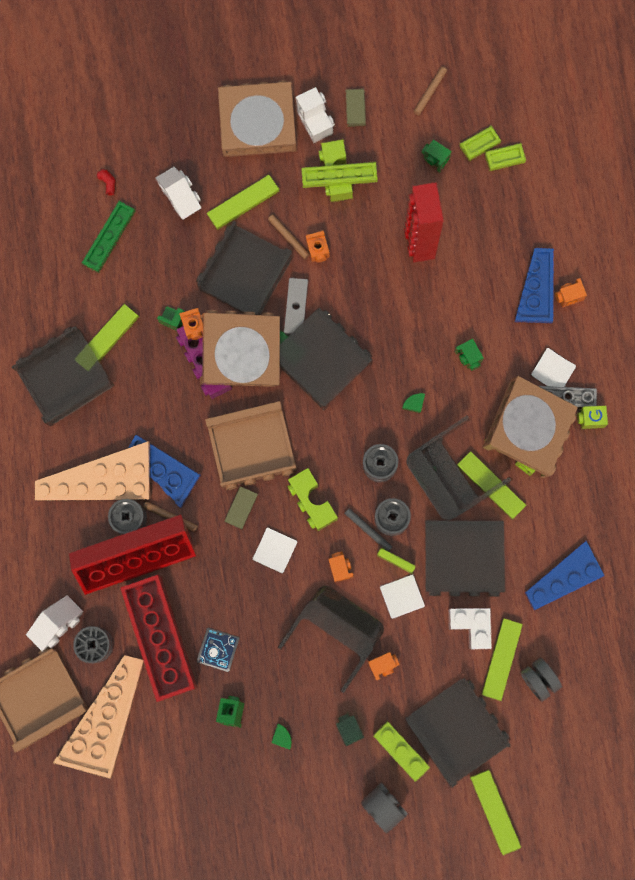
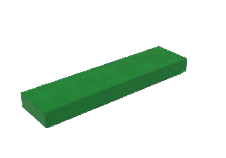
M118 201L82 261L84 266L97 273L100 272L136 212L134 208Z

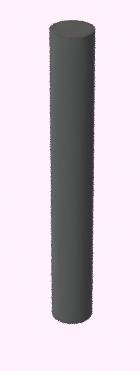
M350 508L344 513L383 549L388 552L393 546Z

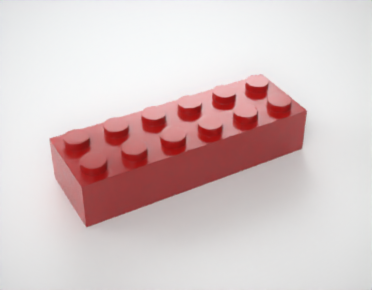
M436 182L412 186V192L408 194L409 201L407 202L408 208L406 209L404 236L405 240L409 239L407 252L408 256L412 257L413 263L432 260L436 256L444 221Z
M181 515L69 553L71 571L85 595L196 556L192 538Z
M155 575L121 587L120 589L156 701L159 702L196 689L197 684L162 577Z

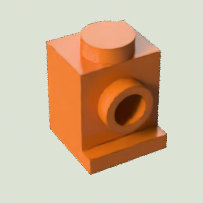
M324 231L305 235L311 261L319 263L327 260L330 257Z
M581 278L577 279L573 285L572 283L562 285L561 289L555 292L556 300L558 303H561L562 308L584 301L587 296Z
M195 308L179 313L187 338L192 340L202 338L203 321L200 318L199 309ZM196 322L194 327L189 326L191 323Z
M343 552L331 554L332 558L328 560L335 583L353 578V572H348V570H351L349 558L345 559Z
M390 652L368 662L376 681L380 679V674L385 677L394 672L393 668L400 665L396 655L391 656Z

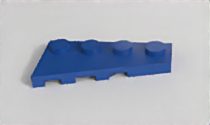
M534 249L514 322L553 323L554 249Z
M135 435L128 448L148 441ZM150 443V477L175 501L179 508H182L201 474Z
M587 541L583 542L525 592L533 610L604 576Z

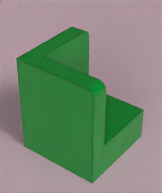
M167 306L162 317L158 315L157 320L160 324L177 331L176 329L183 326L179 313L185 312V310L180 308L175 310Z

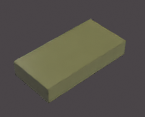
M364 89L346 90L347 127L366 125Z
M240 486L224 522L243 530L258 494Z

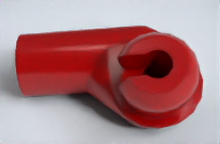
M101 169L97 172V178L106 183L105 194L114 195L116 180L108 170Z

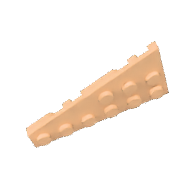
M150 441L35 481V500L150 499Z
M124 655L53 763L112 778L144 665L142 659Z

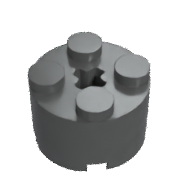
M382 782L360 802L385 833L391 831L408 815L401 805L398 806L400 802L393 794L389 793V790Z

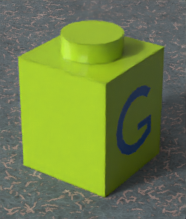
M582 407L580 412L577 413V422L581 424V429L605 428L608 425L607 407Z

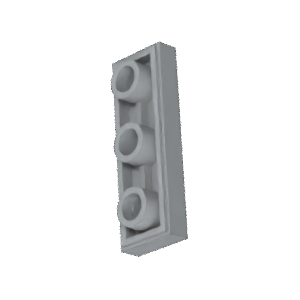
M289 278L284 334L303 336L308 279ZM298 305L299 309H293V307Z
M539 386L578 408L596 406V388ZM565 394L570 395V400L565 398Z

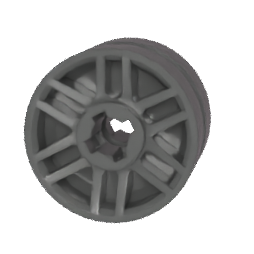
M377 444L365 452L363 471L370 480L386 482L395 475L398 467V456L391 447ZM377 461H383L384 465H377Z
M395 498L387 499L381 502L376 509L375 525L384 535L397 536L407 529L411 513L403 501ZM390 514L396 516L394 521L389 519Z
M121 499L111 506L108 513V521L113 530L123 535L145 527L147 514L145 509L136 501ZM126 515L129 516V518H130L129 521L126 520V517H125Z
M86 627L79 631L74 639V652L80 660L86 663L103 662L113 652V637L104 628ZM93 641H95V646H96V648H92V647H93V646H92V645H93V644H92Z
M540 657L532 663L534 670L527 666L520 671V674L534 695L543 702L550 697L548 689L555 693L562 688V684L549 665Z

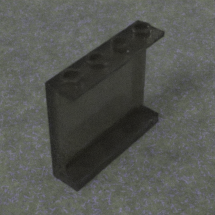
M233 221L231 226H227L223 240L217 243L215 254L207 260L204 273L201 272L196 280L197 286L202 292L242 313L255 312V315H261L292 261L293 251L287 248L284 251L238 227L237 223Z
M318 308L280 344V368L325 411L329 407V403L368 365H372L373 359L367 349L362 350L358 346L359 342L353 336L349 337L345 333L346 330L340 323L336 324L332 320V316L328 311H322Z
M76 326L65 329L62 335L48 340V344L34 349L31 355L18 359L15 362L16 364L12 366V369L17 371L42 413V420L49 426L56 424L114 386L82 331Z
M426 520L424 522L425 592H429V596H441V593H449V596H461V593H468L471 597H478L480 593H488V597H500V593L505 592L504 521Z
M461 678L405 717V720L451 788L457 785L459 780L503 749L511 747L508 742L511 740L505 730L501 731L496 725L499 723L498 719L493 713H488L485 709L488 705L482 696L477 697L474 692L476 688L471 680L468 679L466 681L465 678Z

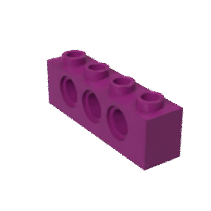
M196 322L191 323L189 326L194 327ZM184 326L176 329L179 334L176 338L181 347L185 346L187 352L184 354L189 363L193 362L195 368L192 370L198 380L203 376V364L198 363V359L203 357V337L196 340L199 341L197 347H190V343L194 340L187 338ZM201 385L205 396L210 395L211 399L232 389L230 385Z

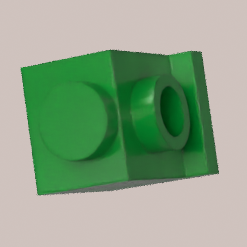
M433 139L430 144L427 143L421 153L424 154L425 161L431 166L435 165L440 173L450 160L452 151Z
M473 339L457 346L454 351L456 355L460 353L459 359L462 365H466L471 371L481 366L480 363L484 359Z
M228 696V699L221 698L216 722L226 726L241 728L245 703L240 702V698Z

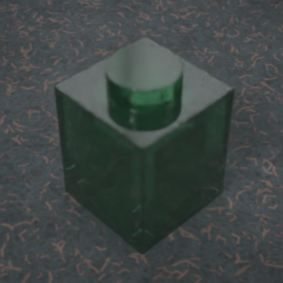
M349 713L338 718L339 722L336 723V726L346 746L364 738L354 714L349 716Z

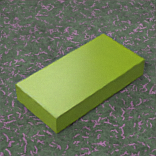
M492 126L462 142L460 148L470 161L500 144L501 140Z
M521 143L485 152L489 171L526 162Z
M383 548L377 554L378 557L410 574L415 569V565Z

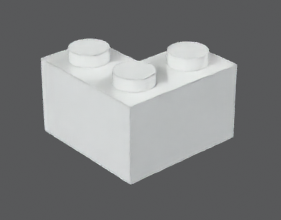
M316 87L296 97L297 114L313 143L332 135L333 126H335L332 117L327 116L325 113V97L322 92H318Z
M172 167L155 178L182 220L201 209L198 203L201 200L196 191L192 192L190 188L192 183L182 170L178 171L175 167Z
M67 595L42 611L26 635L41 651H44L47 647L53 648L60 641L58 637H61L69 627L74 628L80 622L79 617L83 611Z
M490 608L448 610L449 629H468L469 649H491Z

